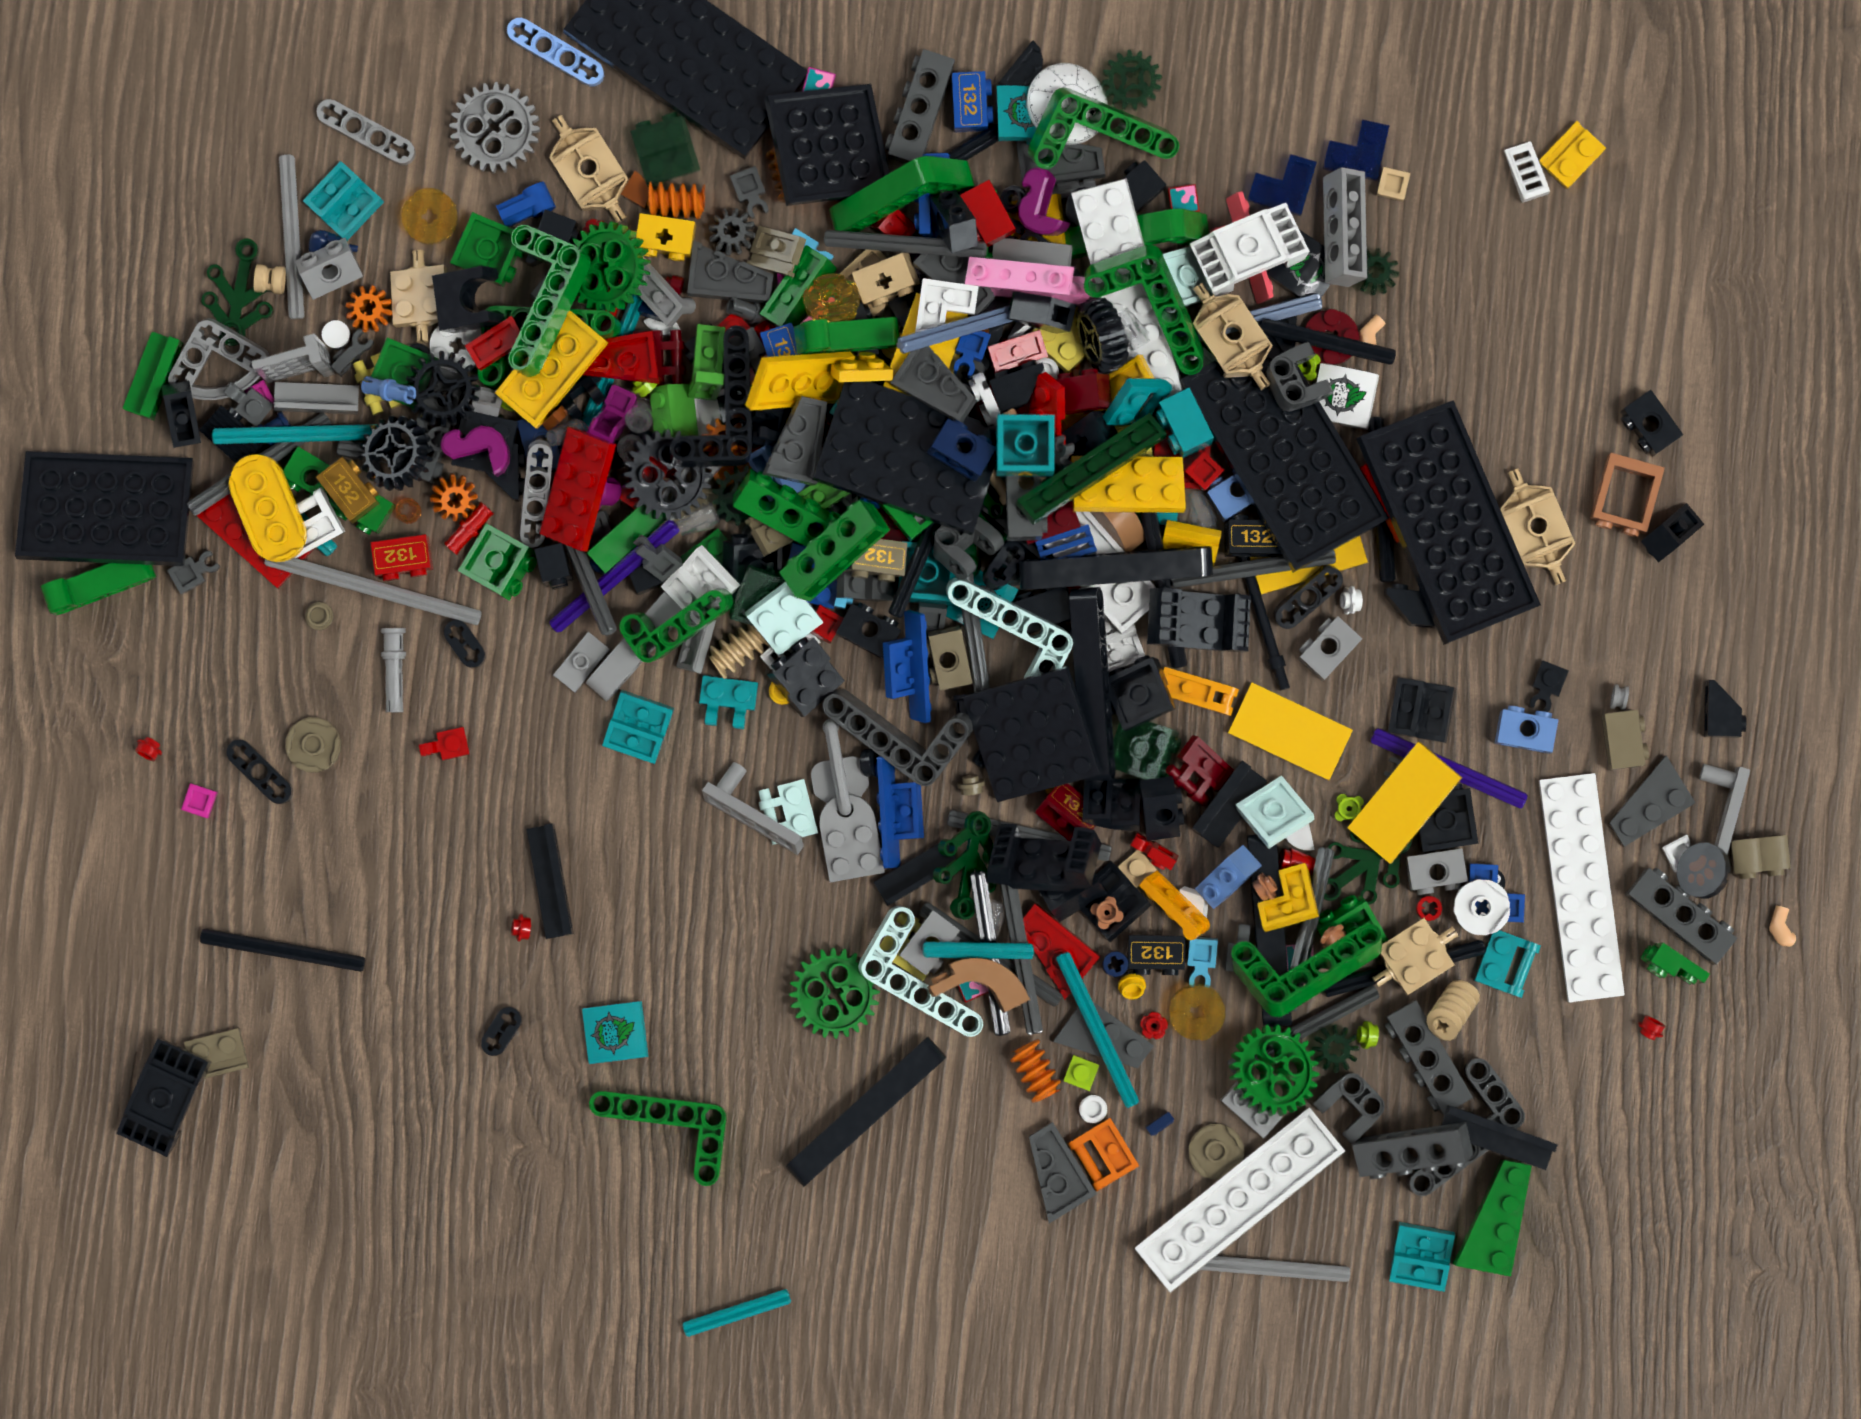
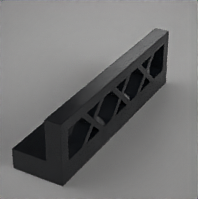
M550 823L540 827L527 829L545 937L546 939L573 935L574 930L555 824Z
M1449 1105L1441 1125L1466 1122L1471 1144L1543 1170L1547 1169L1552 1152H1556L1558 1146L1556 1143Z

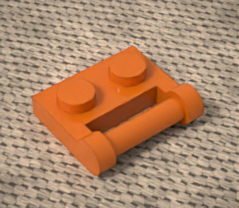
M1111 1118L1067 1143L1071 1151L1074 1150L1094 1182L1092 1186L1096 1192L1139 1167ZM1089 1140L1092 1141L1111 1172L1105 1177L1101 1174L1084 1145Z

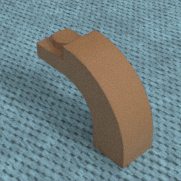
M1091 512L1124 552L1133 551L1146 540L1143 527L1135 512Z
M981 958L960 959L948 963L951 975L948 976L946 972L941 973L931 979L933 984L927 986L931 996L936 997L965 982L980 983L991 991L1001 1012H1007L1030 1000L1020 980L1009 969L994 961Z

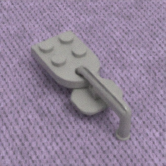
M828 719L823 723L830 760L817 763L811 771L814 794L826 803L820 815V831L829 881L836 882L885 873L880 858L881 848L875 815L869 803L861 798L869 786L868 777L861 771L859 757L849 756L842 758L838 736L839 724L832 719Z

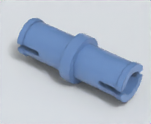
M366 376L364 378L365 381L361 383V390L364 394L380 396L385 401L397 400L411 404L413 402L412 399L416 398V389L413 386L398 384L393 379L381 380Z

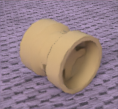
M257 264L254 273V292L263 293L269 290L274 294L283 295L286 282V268L281 266L268 268L266 265Z

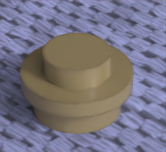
M313 603L306 610V622L315 630H324L333 622V611L325 603Z
M976 774L966 775L962 777V781L957 783V788L961 789V795L980 794L983 792L985 780L980 779Z

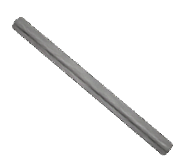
M297 558L286 562H272L265 559V565L473 625H478L481 619L482 612L480 610Z

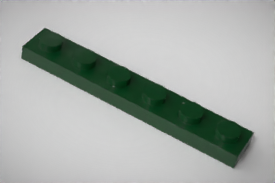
M1148 413L1017 499L1016 505L1034 525L1165 439L1167 433L1151 413Z

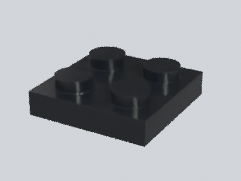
M463 410L467 419L463 420L461 418L459 430L463 433L462 438H465L472 429L479 426L492 427L504 436L509 447L511 460L519 422ZM488 451L452 459L451 462L452 466L494 474ZM509 465L505 473L501 474L500 476L507 477Z

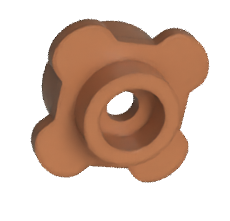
M1264 873L1258 875L1257 879L1253 881L1257 894L1263 901L1269 898L1273 900L1277 896L1276 890L1278 888L1276 883L1269 875L1267 877Z
M1109 896L1100 904L1095 903L1091 906V913L1096 916L1098 927L1101 929H1107L1113 922H1121L1123 919V912L1119 911L1114 897ZM1108 910L1110 914L1105 915L1104 912Z
M1342 924L1336 927L1332 926L1323 933L1320 942L1324 944V949L1346 936L1347 933L1343 930Z

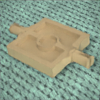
M414 250L412 251L413 267L407 270L390 272L393 325L396 328L415 327L417 330V343L424 344L429 342L428 326L438 322L432 276L447 273V267L445 265L425 266L424 251Z
M1423 918L1382 944L1380 955L1384 960L1386 969L1372 977L1375 982L1384 976L1382 980L1376 983L1377 987L1379 988L1387 981L1393 979L1401 986L1405 994L1409 995L1453 967L1455 964L1447 954L1445 944L1459 937L1457 932L1446 937L1455 929L1451 927L1438 935Z

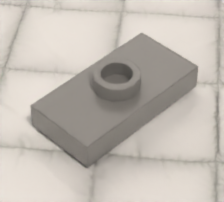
M716 620L682 644L676 665L677 668L701 674Z
M588 632L553 675L576 693L610 649Z

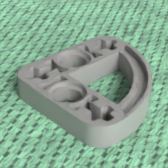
M206 318L196 325L169 374L168 382L169 384L177 383L178 378L175 375L183 373L187 366L192 369L188 371L185 379L190 381L192 397L194 399L219 400L228 398L229 396L224 393V389L228 385L205 387L194 384L212 351L250 371L243 378L234 382L243 391L261 377L253 370L251 363L253 359L246 355L243 360L239 358L245 351L246 346L250 347L247 353L252 356L259 353L262 355L260 358L262 359L270 355L265 348L217 320ZM208 325H211L213 327L212 332L217 336H220L222 332L226 334L220 340L219 346L215 344L218 338L212 335L208 338L203 336L205 331L201 329L202 327L206 328ZM234 338L239 342L240 349L237 353L227 351L225 347L227 339ZM189 349H199L202 353V360L198 363L190 361L188 358Z

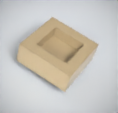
M1383 167L1376 195L1403 202L1410 173Z
M1136 850L1118 866L1120 871L1136 888L1147 876L1157 870L1139 850Z

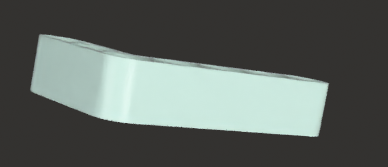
M956 577L948 582L946 594L953 604L1039 647L1024 678L1043 673L1039 671V665L1044 660H1051L1053 662L1051 671L1062 668L1073 646L1072 638L1064 628L966 579L963 580ZM957 585L967 587V592L962 598L952 596V590ZM983 597H988L992 600L991 607L985 611L979 610L977 608L978 601ZM1007 610H1014L1017 615L1016 619L1011 623L1002 621V615ZM1037 622L1041 624V631L1037 635H1029L1027 627L1029 624ZM1057 635H1064L1066 637V643L1061 648L1052 646V640Z
M903 906L892 907L887 912L860 959L858 965L860 974L968 1037L978 1035L983 1028V1020L979 1014L943 993L932 997L927 988L929 985L892 965L894 958L915 922L913 912ZM899 911H904L907 915V922L903 926H896L894 923V916ZM884 936H891L893 939L892 948L883 951L880 948V940ZM871 960H876L879 963V971L874 975H868L865 968L866 964ZM895 974H901L903 977V985L898 989H892L890 986V979ZM919 988H925L928 995L927 999L922 1003H917L914 999V993ZM943 1002H949L952 1009L950 1014L945 1017L940 1016L938 1013L939 1005ZM967 1016L975 1018V1026L971 1030H964L962 1027L963 1019Z

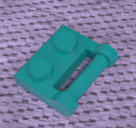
M1127 378L1103 415L1106 424L1131 425L1148 413L1152 415L1163 397L1169 395L1172 385L1164 379ZM1150 393H1153V394L1151 395V397L1149 398V400L1147 401V403L1145 404V406L1143 407V409L1141 410V412H1140V411H1139L1140 408H1141L1142 405L1145 403V401L1147 400V398H1148V396L1150 395Z
M1501 930L1492 933L1474 981L1522 998L1525 992L1523 990L1524 983L1536 953L1539 954L1541 945ZM1518 946L1525 949L1514 981L1512 985L1504 982Z

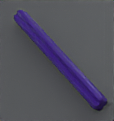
M668 520L647 539L657 548L661 544H666L679 533V527L673 520ZM638 546L597 580L603 596L642 564L644 558L635 551ZM584 592L550 620L549 624L554 631L562 632L590 608Z
M1376 728L1371 738L1373 744L1404 758L1416 745L1380 728ZM1434 753L1463 777L1459 782L1515 807L1522 808L1525 805L1528 797L1526 793Z

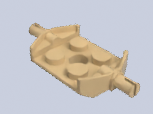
M562 115L558 116V119L563 127H561L556 118L553 119L552 123L556 126L561 138L554 146L549 158L582 211L607 209L616 223H621L616 212L624 221L627 217L619 207L618 201L629 179L596 128L572 130ZM585 161L596 163V171L592 175H585L581 172V165Z
M1203 283L1194 287L1193 291L1201 300L1202 308L1196 316L1193 326L1225 372L1224 378L1250 376L1253 377L1260 390L1267 388L1271 383L1262 372V364L1273 345L1240 296L1227 294L1215 297L1209 294ZM1230 327L1238 329L1241 337L1238 340L1229 339L1226 335V329Z
M1519 468L1515 469L1514 472L1513 470L1508 472L1514 486V492L1500 510L1524 566L1547 568L1552 575L1555 586L1566 582L1560 565H1562L1561 561L1575 545V541L1552 487L1524 483ZM1535 518L1542 519L1546 524V529L1541 534H1537L1531 529V522Z

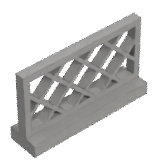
M315 334L304 336L305 347L251 361L253 370L268 383L318 370L324 377L335 375L334 369L331 367L332 361L329 350Z

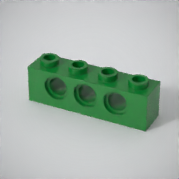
M298 446L283 472L290 488L297 492L302 488L310 493V497L313 495V491L320 487L324 489L320 482L314 486L308 485L306 482L307 475L313 471L320 474L330 465ZM324 489L331 506L334 507L333 510L336 515L346 521L347 517ZM380 495L375 497L380 504L357 520L358 523L355 526L368 535L372 531L379 535L396 507Z
M752 469L749 470L733 495V507L804 546L812 539L819 537L826 530L830 522L842 516L834 511L828 512L821 508L817 501L811 498L805 499L799 496L790 486H781L774 482L770 476L762 475V471L756 472ZM769 495L772 496L774 500L770 502H765L761 499V497ZM788 509H795L798 511V513L795 515H789L785 513V511ZM813 522H818L823 526L812 528L809 525Z
M862 500L856 501L847 507L846 512L839 519L830 522L826 530L819 537L809 541L806 548L799 555L789 559L786 566L780 571V574L796 598L810 602L888 533L890 528L874 504ZM855 526V532L852 535V529Z

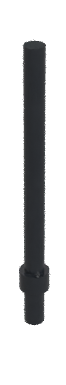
M1238 557L1239 562L1250 561V558ZM1244 577L1269 656L1267 662L1270 671L1273 670L1279 691L1289 689L1290 685L1284 669L1286 663L1283 655L1279 653L1256 577Z

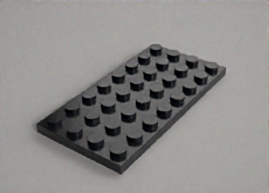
M585 0L563 29L565 35L744 160L770 126L764 98L768 95L796 92L808 73L807 69L707 0Z
M1266 335L1273 346L1262 364L1263 374H1265V369L1273 358L1288 350L1281 338ZM1217 360L1202 367L1197 374L1187 375L1180 380L1184 390L1190 387L1214 436L1213 440L1293 573L1389 519L1320 402L1294 411H1284L1277 404L1269 386L1260 390L1253 377L1250 376L1224 378L1225 372ZM1274 366L1276 374L1285 376V371L1282 367ZM1296 366L1305 387L1310 386L1300 368ZM1286 391L1288 399L1292 401L1297 400V395L1294 392Z
M1454 400L1356 438L1443 645L1541 605Z

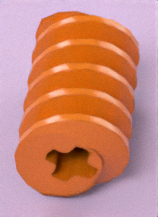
M650 181L648 190V209L650 214L656 216L660 209L662 217H667L669 210H671L673 217L678 218L680 211H683L684 218L689 219L691 212L694 211L695 218L700 219L705 207V184L701 192H698L696 184H692L690 191H687L684 183H681L679 190L676 191L672 182H670L667 190L664 189L663 183L659 182L655 190Z
M1035 1039L1012 1051L1016 1054L1010 1060L1011 1063H1021L1016 1069L1017 1073H1026L1021 1082H1031L1026 1092H1036V1095L1031 1099L1032 1103L1039 1102L1062 1090H1056V1087L1061 1083L1060 1079H1050L1056 1072L1055 1069H1045L1050 1060H1040L1045 1050H1035V1047L1040 1043L1039 1039Z

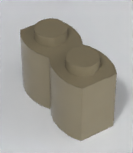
M1787 835L1732 840L1730 843L1732 874H1739L1740 879L1757 878L1756 872L1767 871L1768 876L1785 875L1784 869H1791Z

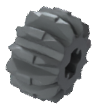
M738 208L733 209L732 216H729L728 211L723 209L724 219L717 215L713 217L718 226L709 225V231L716 233L709 237L710 242L719 241L716 245L717 251H721L727 246V256L731 255L732 248H736L737 254L741 255L742 249L740 245L743 244L746 248L750 249L751 244L746 238L755 239L756 237L754 232L747 231L754 228L755 224L753 221L745 223L749 217L746 212L738 218ZM729 226H733L735 230L740 229V232L736 231L737 236L735 238H731L730 234H724L728 232Z

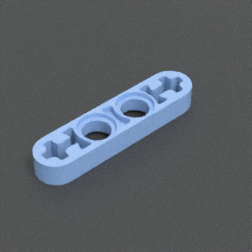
M515 18L509 23L507 33L511 41L587 86H597L603 81L604 70L598 61L524 18ZM522 25H525L526 33L533 36V31L538 32L532 38L530 46L527 45L529 39L524 35H520L518 38L515 37L516 33L513 30L515 26L520 28ZM541 38L549 39L552 42L551 49L547 52H539L536 49L537 41ZM565 52L573 53L576 58L575 63L571 66H563L560 63L561 55ZM581 59L585 60L582 64L587 69L591 70L593 66L596 67L597 78L591 77L590 80L586 79V72L580 68L578 74L574 72L579 67Z

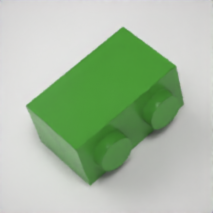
M666 384L655 387L650 392L653 430L659 431L661 437L666 429L670 430L671 437L675 431H681V436H699L694 398H688L690 384Z

